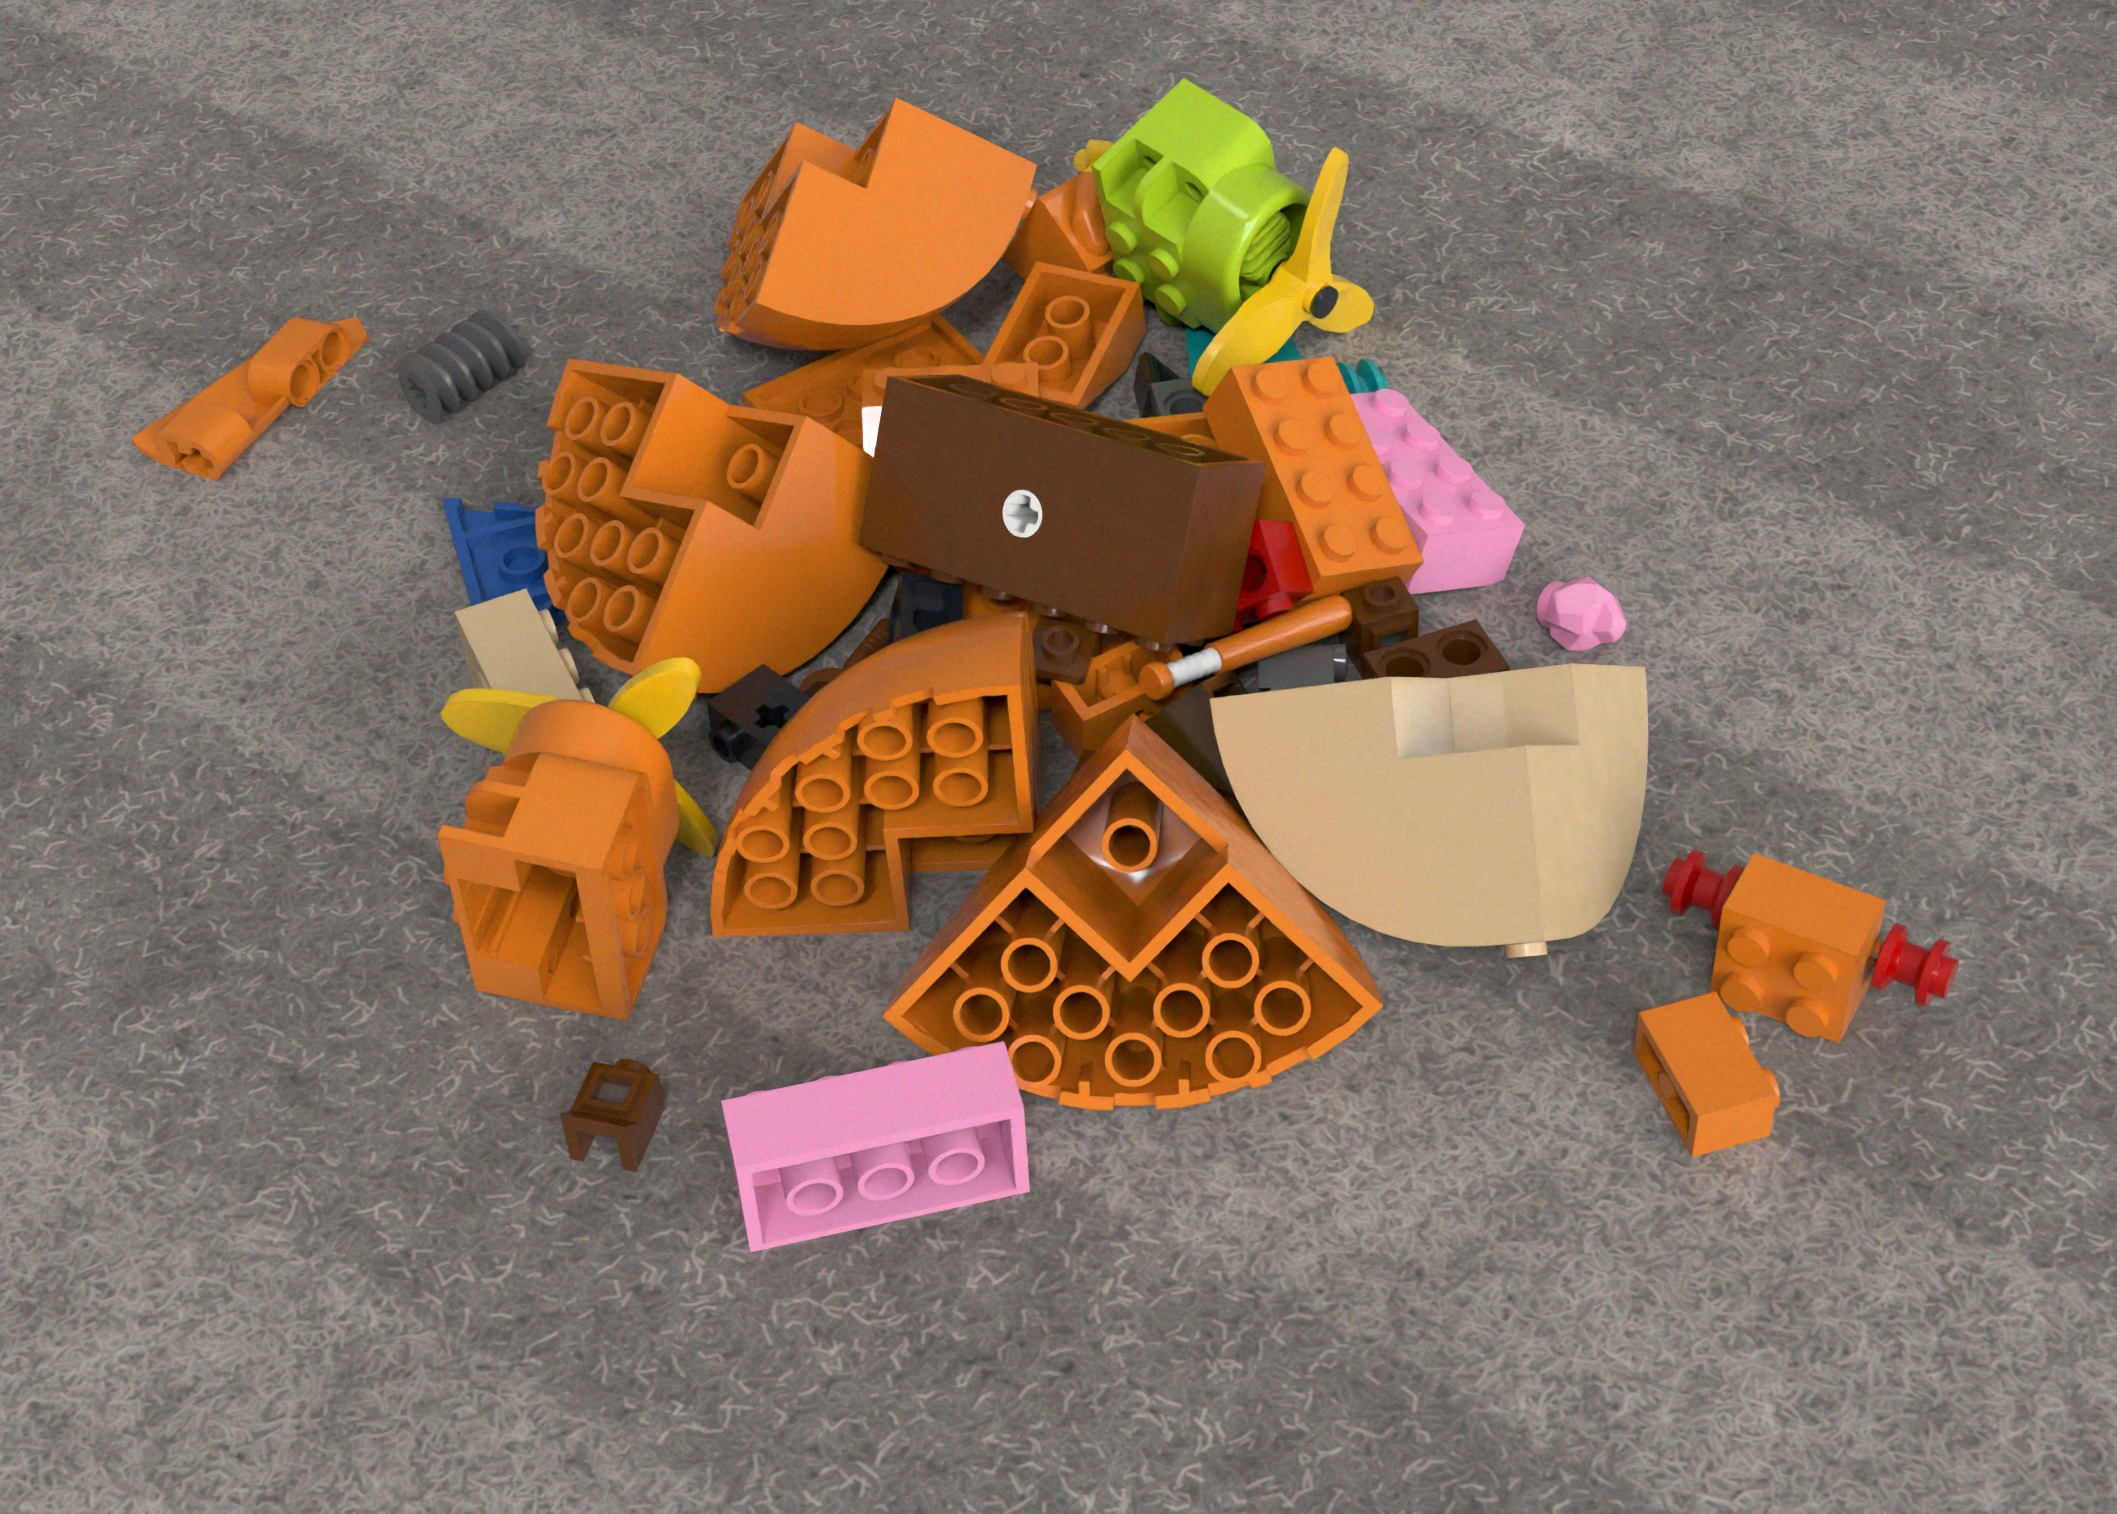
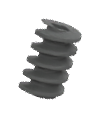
M479 310L470 315L467 321H462L453 326L450 332H445L436 337L434 343H428L419 348L417 354H411L404 358L399 366V381L405 397L416 413L430 423L436 424L443 419V409L453 413L460 407V398L466 402L476 398V387L483 391L488 390L493 386V376L502 380L509 376L510 365L516 369L522 367L525 360L524 349L519 336L507 322L490 311Z

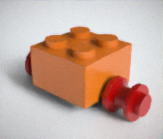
M1693 849L1686 860L1679 857L1674 859L1663 885V895L1671 898L1670 911L1672 913L1683 916L1692 906L1710 912L1711 926L1719 930L1709 993L1716 991L1718 996L1734 1010L1740 1012L1755 1011L1787 1023L1793 1031L1805 1037L1821 1036L1840 1043L1869 987L1873 967L1875 968L1871 983L1873 988L1883 991L1893 981H1897L1913 987L1915 1003L1924 1007L1929 1005L1933 996L1942 999L1946 998L1958 969L1959 960L1949 957L1951 942L1939 938L1927 949L1909 942L1907 926L1897 922L1892 926L1886 940L1880 939L1879 934L1887 900L1757 853H1753L1746 867L1735 864L1726 874L1707 868L1706 853Z

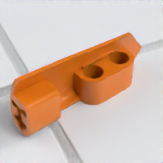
M293 317L255 355L132 437L134 446L143 454L163 465L176 469L179 468V470L216 481L290 405L304 407L369 339L368 334L358 317L331 323L305 317Z

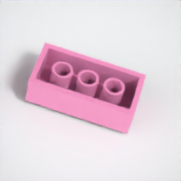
M1391 389L1350 394L1424 560V563L1405 584L1410 595L1489 586L1504 580L1525 524L1506 505L1505 500L1494 493L1473 471L1470 463L1462 459L1441 437L1440 432L1429 425L1409 404V400L1403 394Z
M1004 1041L983 1046L964 1047L955 1052L912 1061H897L874 1069L840 1076H826L812 1082L769 1091H754L745 1096L721 1100L734 1178L750 1252L1030 1192L1024 1106Z

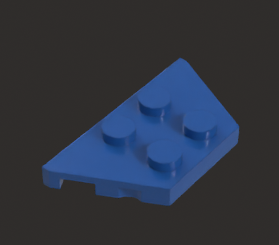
M449 498L443 500L447 522L471 606L527 589L537 611L548 609L555 625L567 618L564 610L554 607L543 574L550 568L547 551L537 547L535 509L540 506L524 507L519 503L496 502L493 508L494 512L464 510L462 499Z

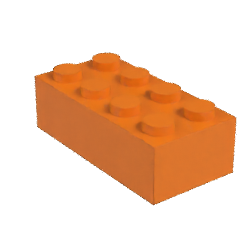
M1334 357L1231 367L1203 405L1202 410L1219 449L1267 462L1255 521L1293 522L1314 589V593L1292 602L1294 609L1330 595H1340L1342 591L1399 576L1405 585L1424 563V560Z

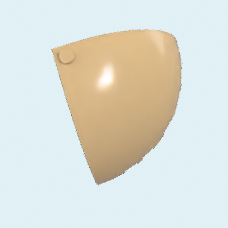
M1570 663L1454 678L1382 677L1210 698L1214 733L1223 766L1235 796L1251 826L1274 858L1297 882L1320 901L1355 922L1380 933L1411 942L1445 947L1505 945L1506 958L1548 954L1546 941L1572 938L1584 934L1595 927L1609 912L1621 891L1635 852L1645 799L1648 765V699L1644 666Z

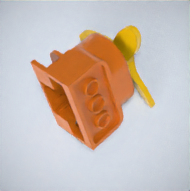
M686 657L670 658L648 666L629 679L613 696L607 707L581 700H564L551 695L487 688L463 689L451 694L445 701L440 715L441 719L451 730L476 744L505 753L500 766H490L484 780L475 782L469 788L465 797L464 807L467 820L463 829L442 824L437 835L445 865L443 880L444 884L450 886L454 901L453 920L455 924L460 926L476 991L559 1009L629 1020L663 935L668 909L663 868L675 838L694 852L710 858L714 856L719 844V837L714 826L698 804L674 779L668 753L658 740L685 715L696 694L702 674L699 666L692 659Z

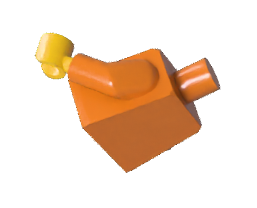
M1089 140L1086 144V149L1079 150L1073 159L1075 169L1082 173L1037 198L1002 257L1007 265L1025 281L1036 261L1112 277L1114 260L1110 243L1105 235L1106 226L1091 167L1093 163L1114 145L1112 142Z

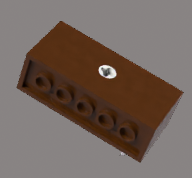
M959 374L887 376L858 545L881 552L880 560L892 566L915 568L918 564L930 568L929 576L941 582L964 584L967 580L979 584V593L990 598L1015 600L1016 597L1029 600L1031 601L1030 610L1042 615L1066 617L1067 613L1081 617L1083 618L1082 627L1094 632L1118 634L1119 630L1136 635L1134 643L1146 649L1171 651L1175 643L1204 646L1207 638L1232 635L1267 462Z

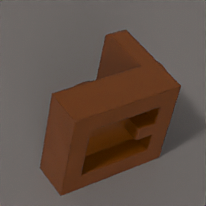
M1038 617L1032 634L1037 683L1047 684L1050 687L1051 680L1074 685L1084 684L1093 658L1100 655V633L1085 629L1081 625Z

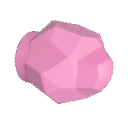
M1591 577L1574 579L1567 583L1554 581L1544 588L1537 602L1536 614L1540 625L1550 629V636L1569 651H1586L1601 643H1613L1621 638L1626 629L1627 621L1618 599Z

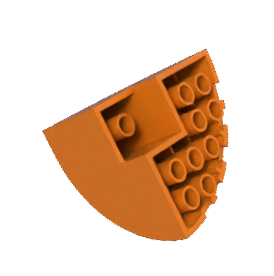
M897 97L856 150L795 122L742 196L727 243V248H730L731 251L719 275V279L728 284L727 286L723 285L722 288L720 287L715 297L714 313L718 314L715 322L716 328L744 341L773 348L822 351L870 345L898 336L931 320L956 303L980 282L1003 255L1016 232L1020 219L1024 220L1028 216L1035 202L1037 189L1031 187L1037 164Z
M568 359L546 426L555 431L550 460L540 461L538 466L537 478L542 480V488L546 495L545 505L535 509V530L537 547L547 551L550 569L543 574L546 589L554 607L564 610L570 622L567 629L572 637L583 641L593 651L592 656L611 668L633 677L648 666L662 660L680 657L692 659L699 666L702 674L696 693L709 694L721 693L762 664H765L780 676L785 675L812 659L829 645L854 620L872 596L889 564L883 563L880 560L881 552L858 545L873 456L808 416L730 405L678 373Z
M1026 611L991 614L955 621L918 632L890 644L845 670L821 688L779 730L750 772L725 827L712 882L710 916L713 937L910 931L912 872L989 870L1020 833H1034V818L1042 810V732L1033 640L1029 617Z
M1132 713L1034 818V833H1020L957 907L909 970L889 1001L882 1018L917 1046L934 1056L955 1052L964 1047L983 1046L1004 1041L1018 1089L1044 1097L1059 1099V1105L1089 1110L1113 1111L1114 1106L1156 1105V1110L1206 1103L1211 1101V1096L1228 1093L1251 1085V1088L1254 1089L1271 1083L1272 1076L1310 1057L1314 1061L1348 1038L1383 1007V1002L1366 965L1316 897L1297 882L1274 858L1253 827L1236 809L1151 728Z

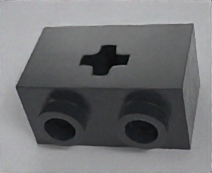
M762 664L706 702L711 728L709 732L710 743L715 752L724 761L731 763L737 760L752 771L760 756L779 730L811 697L765 664Z

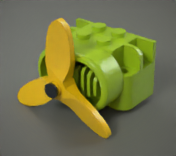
M1183 78L1091 167L1106 226L1105 235L1110 243L1114 260L1113 269L1118 279L1140 283L1143 302L1146 299L1153 302L1157 315L1165 323L1175 326L1182 321L1193 329L1203 325L1217 334L1198 360L1191 383L1195 390L1210 397L1231 367L1264 363L1279 351L1302 321H1307L1324 331L1344 333L1368 322L1373 315L1375 305L1372 298L1363 288L1342 276L1331 274L1330 242L1343 196L1349 155L1336 146L1332 148L1311 195L1306 188L1276 170L1271 142L1263 129L1255 121Z

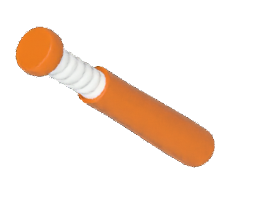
M1337 594L1330 595L1298 607L1293 612L1279 615L1236 634L1206 644L1204 650L1194 653L1192 656L1189 655L1183 659H1177L1175 662L1167 663V665L1160 661L1150 662L1144 665L1140 672L1142 688L1150 699L1155 701L1168 698L1173 693L1174 688L1179 685L1202 678L1211 673L1219 675L1342 632L1352 623L1351 605L1343 596Z

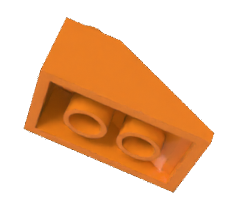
M1036 261L981 365L1000 364L1003 362H1038L1040 398L1083 410L1127 370L1147 331L1141 284Z

